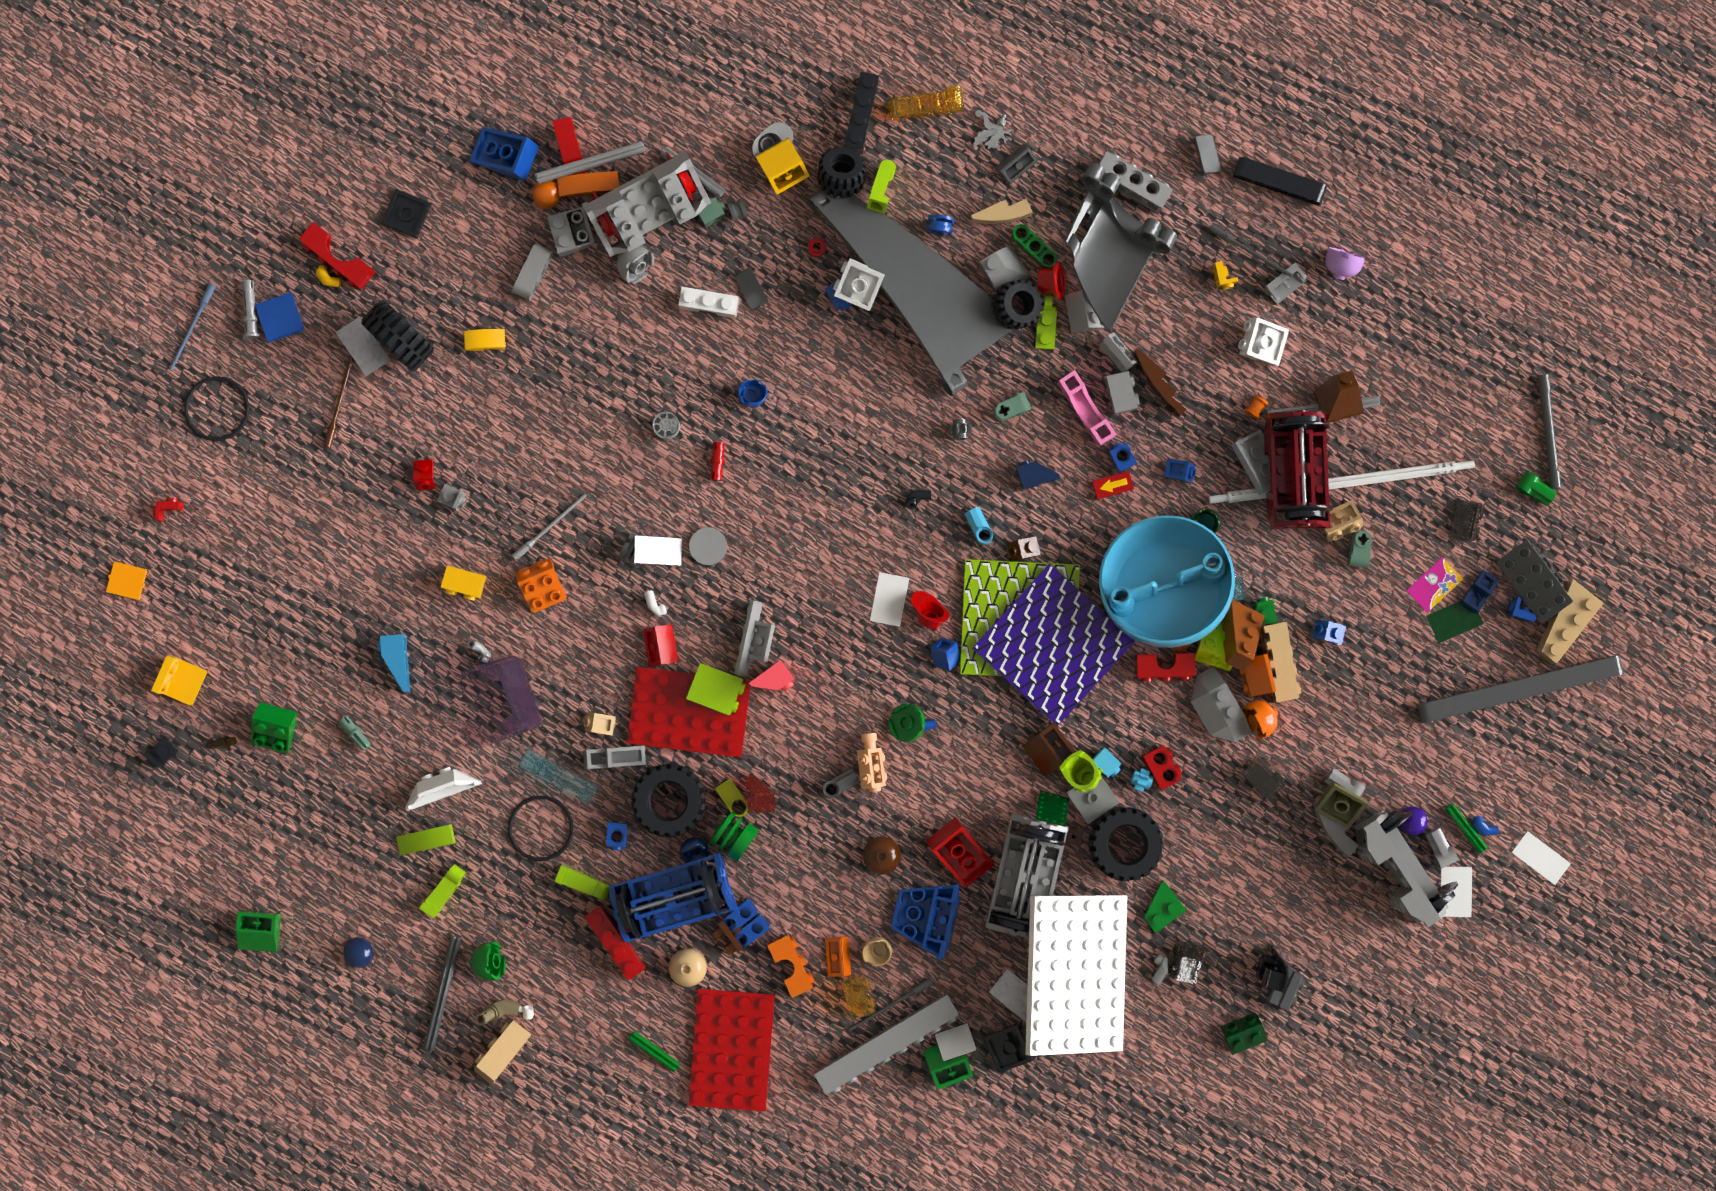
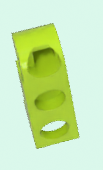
M884 160L880 163L867 209L885 214L889 198L884 197L888 183L894 178L896 165L893 161Z
M454 864L419 909L432 918L437 917L467 872Z
M564 864L561 865L555 879L556 883L563 884L599 899L607 900L610 885Z

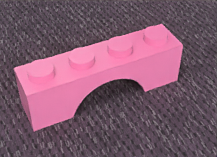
M1075 370L1058 381V386L1098 447L1117 435L1108 420L1099 412L1091 400L1084 383Z

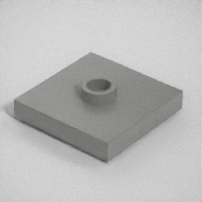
M1103 778L1093 790L1076 792L1073 787L1066 792L1087 824H1090L1120 803Z

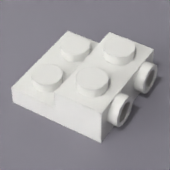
M850 258L848 262L844 261L840 271L843 275L841 280L837 279L833 290H836L834 296L870 311L885 274L868 268L867 265Z
M1249 318L1243 327L1245 331L1244 339H1241L1238 345V349H1240L1239 355L1253 360H1260L1273 366H1279L1289 329L1260 318Z

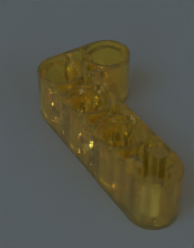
M948 86L943 92L889 99L890 120L895 121L961 112L964 109L962 86Z

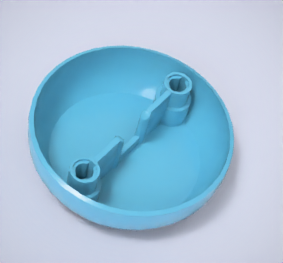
M1156 516L1131 525L1110 544L1101 563L1099 587L1101 599L1109 617L1123 633L1148 646L1174 648L1192 644L1202 639L1220 624L1233 599L1235 575L1233 563L1225 545L1207 527L1184 517Z

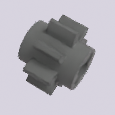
M967 419L953 420V425H949V435H953L954 440H966L968 435L972 433V424H967Z

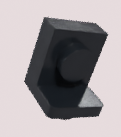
M162 738L150 752H146L144 755L148 758L146 761L152 767L162 768L178 750L166 738Z

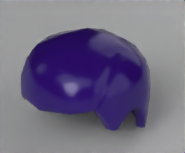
M1416 806L1404 808L1402 813L1411 811L1412 815L1399 825V828L1408 836L1420 835L1425 831L1428 824L1425 812Z

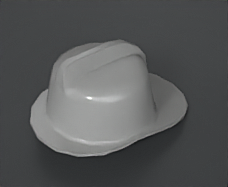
M777 122L771 124L758 134L752 145L754 156L786 138L793 142V131L786 123Z

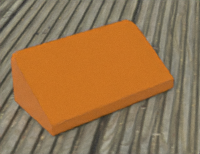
M848 936L825 938L828 977L851 975Z

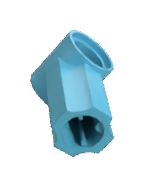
M980 507L973 508L964 513L977 543L983 546L991 543L993 531L989 527ZM986 531L990 538L986 541L981 540L979 533Z

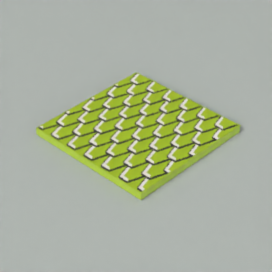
M965 559L960 674L1002 676L972 648L1049 564L1054 566L1078 589L1080 565Z

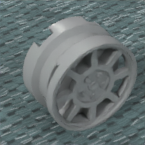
M661 412L655 416L652 426L658 437L670 440L678 435L680 422L673 413Z

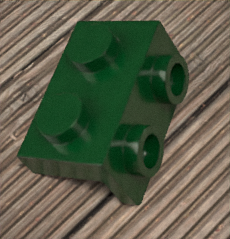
M1256 1013L1221 1026L1232 1055L1268 1041L1262 1022Z

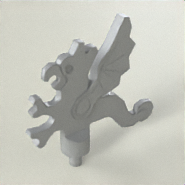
M977 110L975 116H983V124L988 130L978 132V135L974 138L973 147L975 148L991 136L990 140L985 143V146L988 145V150L991 147L999 149L1001 146H997L998 140L1002 138L1006 144L1008 139L1004 137V134L1011 136V129L1007 131L1003 129L1006 123V115L1003 114L995 125L989 121L988 115L985 112Z

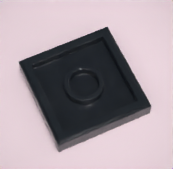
M396 189L381 224L418 239L432 204Z

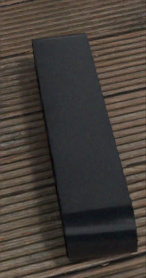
M1246 157L1238 158L1233 172V177L1314 205L1322 204L1327 186L1323 183Z

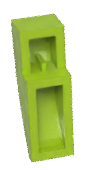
M452 824L396 837L400 855L456 843Z

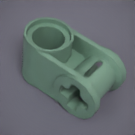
M1019 393L999 403L994 409V417L998 421H1006L1032 410L1025 393ZM1001 407L1003 410H1007L1005 416L1004 414H999Z
M1358 531L1352 536L1348 566L1368 568L1372 536L1369 532ZM1363 535V538L1366 539V542H1362L1361 545V541L1358 540V537H1362Z

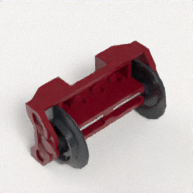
M1299 410L1267 414L1265 416L1264 452L1265 455H1269L1270 491L1266 492L1270 530L1330 528V511L1333 510V507L1329 505L1326 429L1330 425L1326 423V413ZM1275 421H1281L1280 425L1274 426L1273 430L1276 432H1272V427ZM1276 513L1283 514L1287 521L1278 522Z

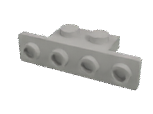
M751 600L747 608V618L743 626V637L739 645L738 660L735 663L736 676L747 677L751 659L762 662L768 661L775 625L759 622L763 603Z

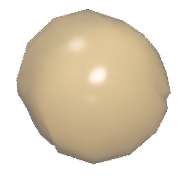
M874 937L865 943L862 956L864 962H869L875 967L885 965L890 961L893 951L887 940L881 937Z

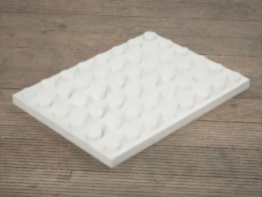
M1126 895L1030 896L1025 1055L1123 1051L1127 923Z

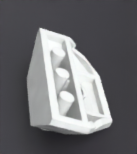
M450 767L440 770V774L434 777L432 774L421 777L422 781L416 783L405 807L406 811L481 785V780L457 769L451 770Z

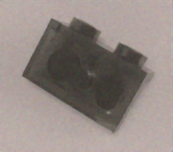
M1456 499L1448 537L1469 542L1478 538L1480 532L1478 522L1479 519H1482L1484 513L1482 503Z
M1177 939L1173 947L1170 964L1168 965L1167 977L1196 985L1206 947Z

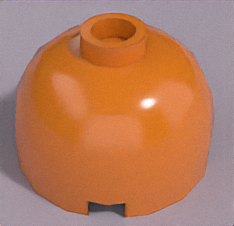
M1256 700L1242 706L1245 709L1243 713L1251 731L1255 730L1257 733L1254 735L1257 739L1262 740L1275 731L1278 722V712L1274 706H1270L1262 700Z

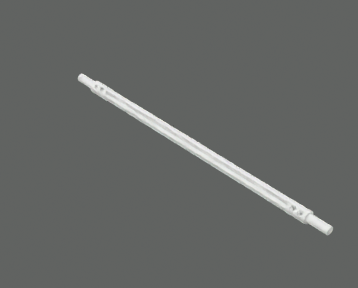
M1451 461L1328 478L1329 489L1455 473L1456 470L1475 468L1474 461L1458 463ZM1256 488L1209 496L1208 499L1209 504L1227 501L1228 503L1263 499L1266 498V492L1259 495Z

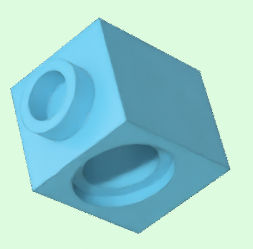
M1104 747L1093 758L1098 769L1101 768L1103 770L1102 773L1106 777L1110 775L1114 777L1121 770L1119 768L1121 763Z

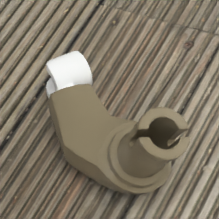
M502 999L487 1005L483 1012L475 1016V1021L477 1024L480 1023V1026H483L489 1021H497L504 1015L518 1016L519 1012H523V1019L528 1020L533 1018L534 1009L530 1005L521 1007L520 1002Z

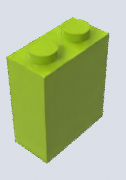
M700 663L686 699L731 716L732 712L736 713L739 702L736 701L739 694H743L746 684L743 683L744 679Z

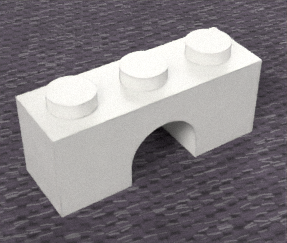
M682 287L678 306L684 310L695 312L707 311L718 316L736 319L739 297Z

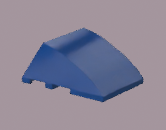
M959 884L899 890L891 928L942 961L952 940L959 909Z

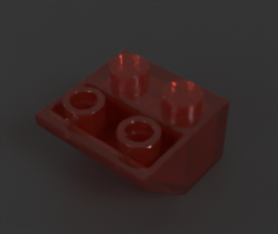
M749 774V778H746V790H750V797L747 798L748 809H751L752 813L775 812V791L756 774Z

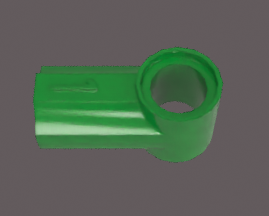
M1525 471L1515 486L1518 491L1533 497L1545 506H1548L1553 501L1557 493L1542 483L1538 476L1529 471Z

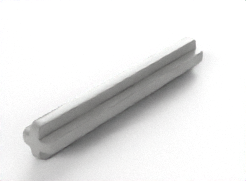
M664 147L660 153L667 161L665 152H668L672 157L678 155L668 147ZM694 167L702 186L716 197L721 198L725 193V188Z

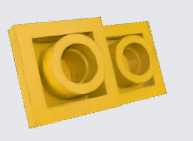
M479 329L463 332L464 351L505 349V329Z

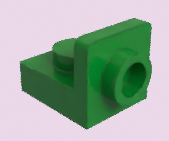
M1269 597L1257 599L1258 603H1254L1253 607L1255 611L1265 615L1263 625L1278 622L1273 604L1275 600H1269Z

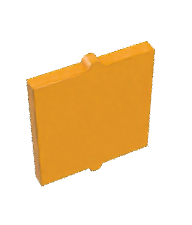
M114 561L111 575H108L109 582L106 592L139 600L142 588L145 586L144 580L147 569Z

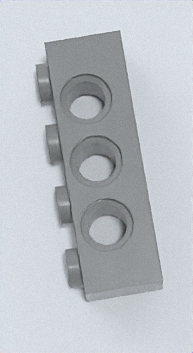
M1107 151L1100 162V165L1105 169V173L1116 174L1113 169L1121 171L1122 174H1116L1121 179L1117 191L1155 213H1160L1173 191L1167 183L1154 179L1150 173L1142 172L1133 163L1123 161L1115 153ZM1130 179H1136L1138 184L1131 183ZM1146 188L1153 189L1154 193L1147 192Z

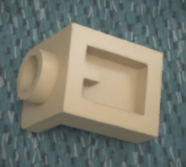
M588 712L584 719L585 731L613 736L616 716Z

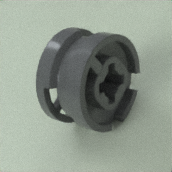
M633 533L630 534L620 552V557L628 558L631 563H634L635 536H637Z

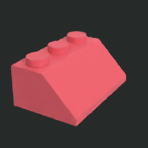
M780 660L749 684L756 688L776 691L783 689L786 692L794 686L793 681H795V678Z

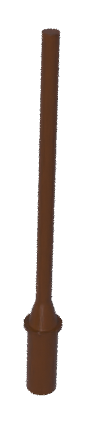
M351 355L333 420L329 427H327L328 431L323 445L327 448H331L335 431L337 430L336 420L353 362Z

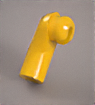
M320 265L316 270V276L325 286L340 288L341 278L330 277L328 268L325 265Z

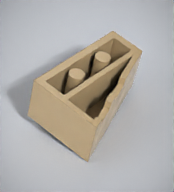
M514 1020L510 1024L506 1022L500 1030L502 1035L498 1040L494 1037L487 1046L490 1048L486 1054L482 1053L475 1061L477 1066L474 1072L491 1085H493L498 1076L531 1036L528 1031Z

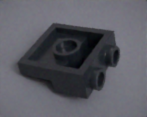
M1022 1021L983 1037L998 1073L1029 1063L1037 1057L1036 1055H1025L1026 1025H1023Z

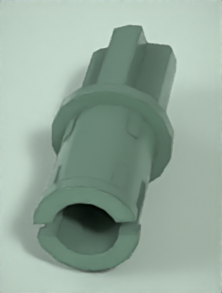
M348 715L338 722L349 735L348 738H352L362 751L371 745L362 734L361 728H358Z

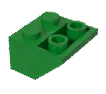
M260 702L252 716L251 744L288 754L296 727L297 712Z
M249 910L238 911L236 922L238 949L278 952L281 913Z
M938 1045L923 1050L937 1090L973 1077L966 1054L943 1061Z

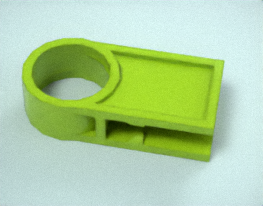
M731 778L715 788L730 812H732V804L735 800L745 802V812L743 814H736V817L744 816L747 813L749 805Z

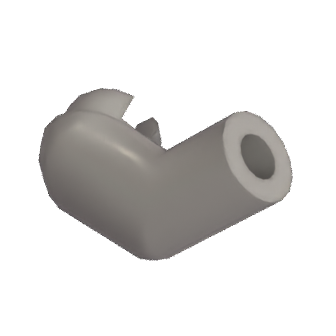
M469 640L467 647L480 653L479 661L488 663L491 653L483 644L475 640Z
M1158 954L1154 959V963L1158 964L1159 967L1152 981L1160 985L1168 972V959L1166 956L1163 957L1161 954Z

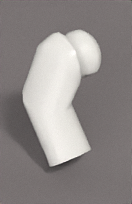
M653 591L644 593L647 606L655 616L661 617V615L667 613L665 605H657Z

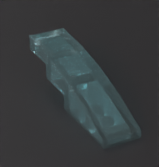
M527 749L519 763V767L588 804L598 786L530 749Z

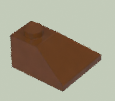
M1352 370L1333 375L1313 393L1321 411L1326 413L1327 423L1364 413L1359 385Z

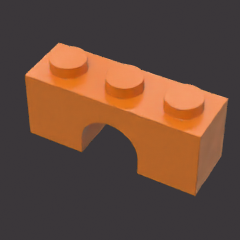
M789 934L767 944L775 963L785 959L791 961L794 965L793 974L784 979L792 998L813 988L812 983L815 980L811 972L807 973L804 965L807 963L803 955H798L796 951L798 944L794 936L790 938Z

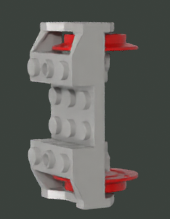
M685 150L679 152L680 155L674 157L665 152L668 159L667 162L599 198L595 191H592L594 199L589 203L585 202L582 204L610 257L615 254L630 252L645 244L646 242L642 235L674 218L677 219L679 224H682L697 216L707 205L711 204ZM697 189L701 198L693 201L692 193L696 192ZM610 219H612V221H613V223H614L616 229L618 230V232H619V234H620L622 240H620V238H619V236H618V234H617L615 228L613 227V225H612ZM603 230L607 234L608 238L614 236L618 240V242L610 245L606 236L603 233Z

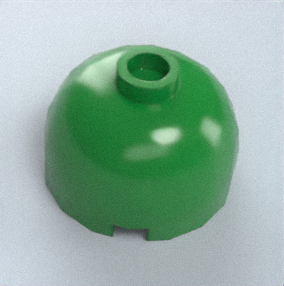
M498 942L483 943L472 954L470 967L481 980L497 981L505 973V954L501 958L499 949H502Z

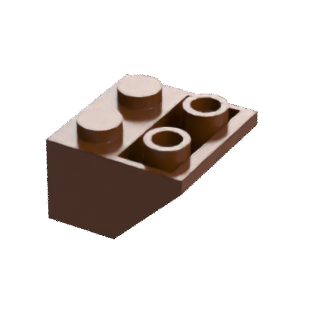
M1055 723L1050 724L1022 745L1044 776L1059 768L1070 755L1076 752Z

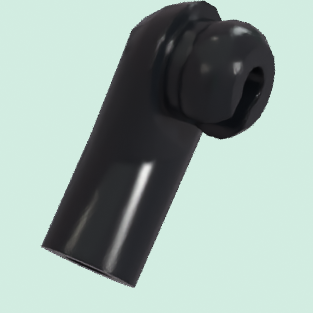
M914 490L906 498L905 503L907 507L914 509L921 500H931V490Z

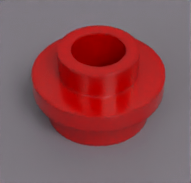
M821 238L811 239L807 246L808 252L814 257L822 256L827 248L825 241ZM815 244H819L821 248L819 250H815L813 246Z

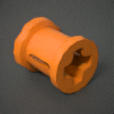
M1254 394L1253 401L1248 408L1244 409V412L1254 419H1259V414L1269 403L1264 398Z

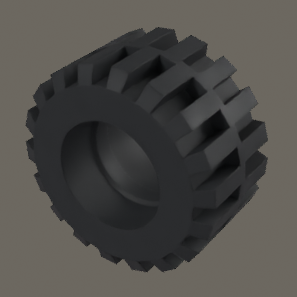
M836 146L834 149H827V152H823L819 159L818 185H821L823 191L826 190V194H833V197L836 198L838 196H841V198H846V196L852 197L854 193H859L865 182L866 162H864V157L860 156V152H855L853 148L847 149L846 146H842V148Z
M1024 279L1014 280L1001 285L996 290L997 294H994L992 297L995 301L991 302V307L995 309L992 313L997 315L995 318L997 322L1002 321L1000 325L1003 327L1007 326L1008 329L1015 328V330L1035 324L1037 319L1042 316L1040 311L1044 310V306H1041V303H1044V298L1041 299L1040 297L1042 295L1041 290L1037 291L1038 287L1035 284L1031 285V281H1025ZM1014 294L1020 296L1023 300L1024 310L1021 315L1017 314L1012 308L1011 300Z

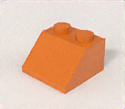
M1268 654L1257 655L1243 671L1238 669L1239 674L1243 675L1244 683H1242L1243 692L1248 694V697L1276 692Z

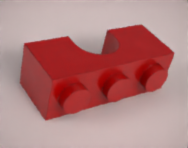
M1195 653L1173 654V664L1169 669H1162L1158 666L1156 654L1135 655L1136 678H1141V682H1152V678H1160V681H1172L1171 677H1179V681L1191 680L1192 676H1196Z

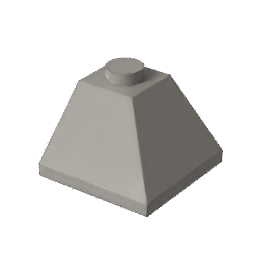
M1011 245L981 260L978 265L995 292L1005 283L1019 279L1026 281L1031 278Z

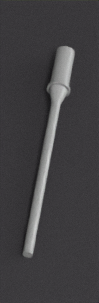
M584 493L537 536L522 545L512 554L513 558L517 561L529 549H532L534 543L587 495Z

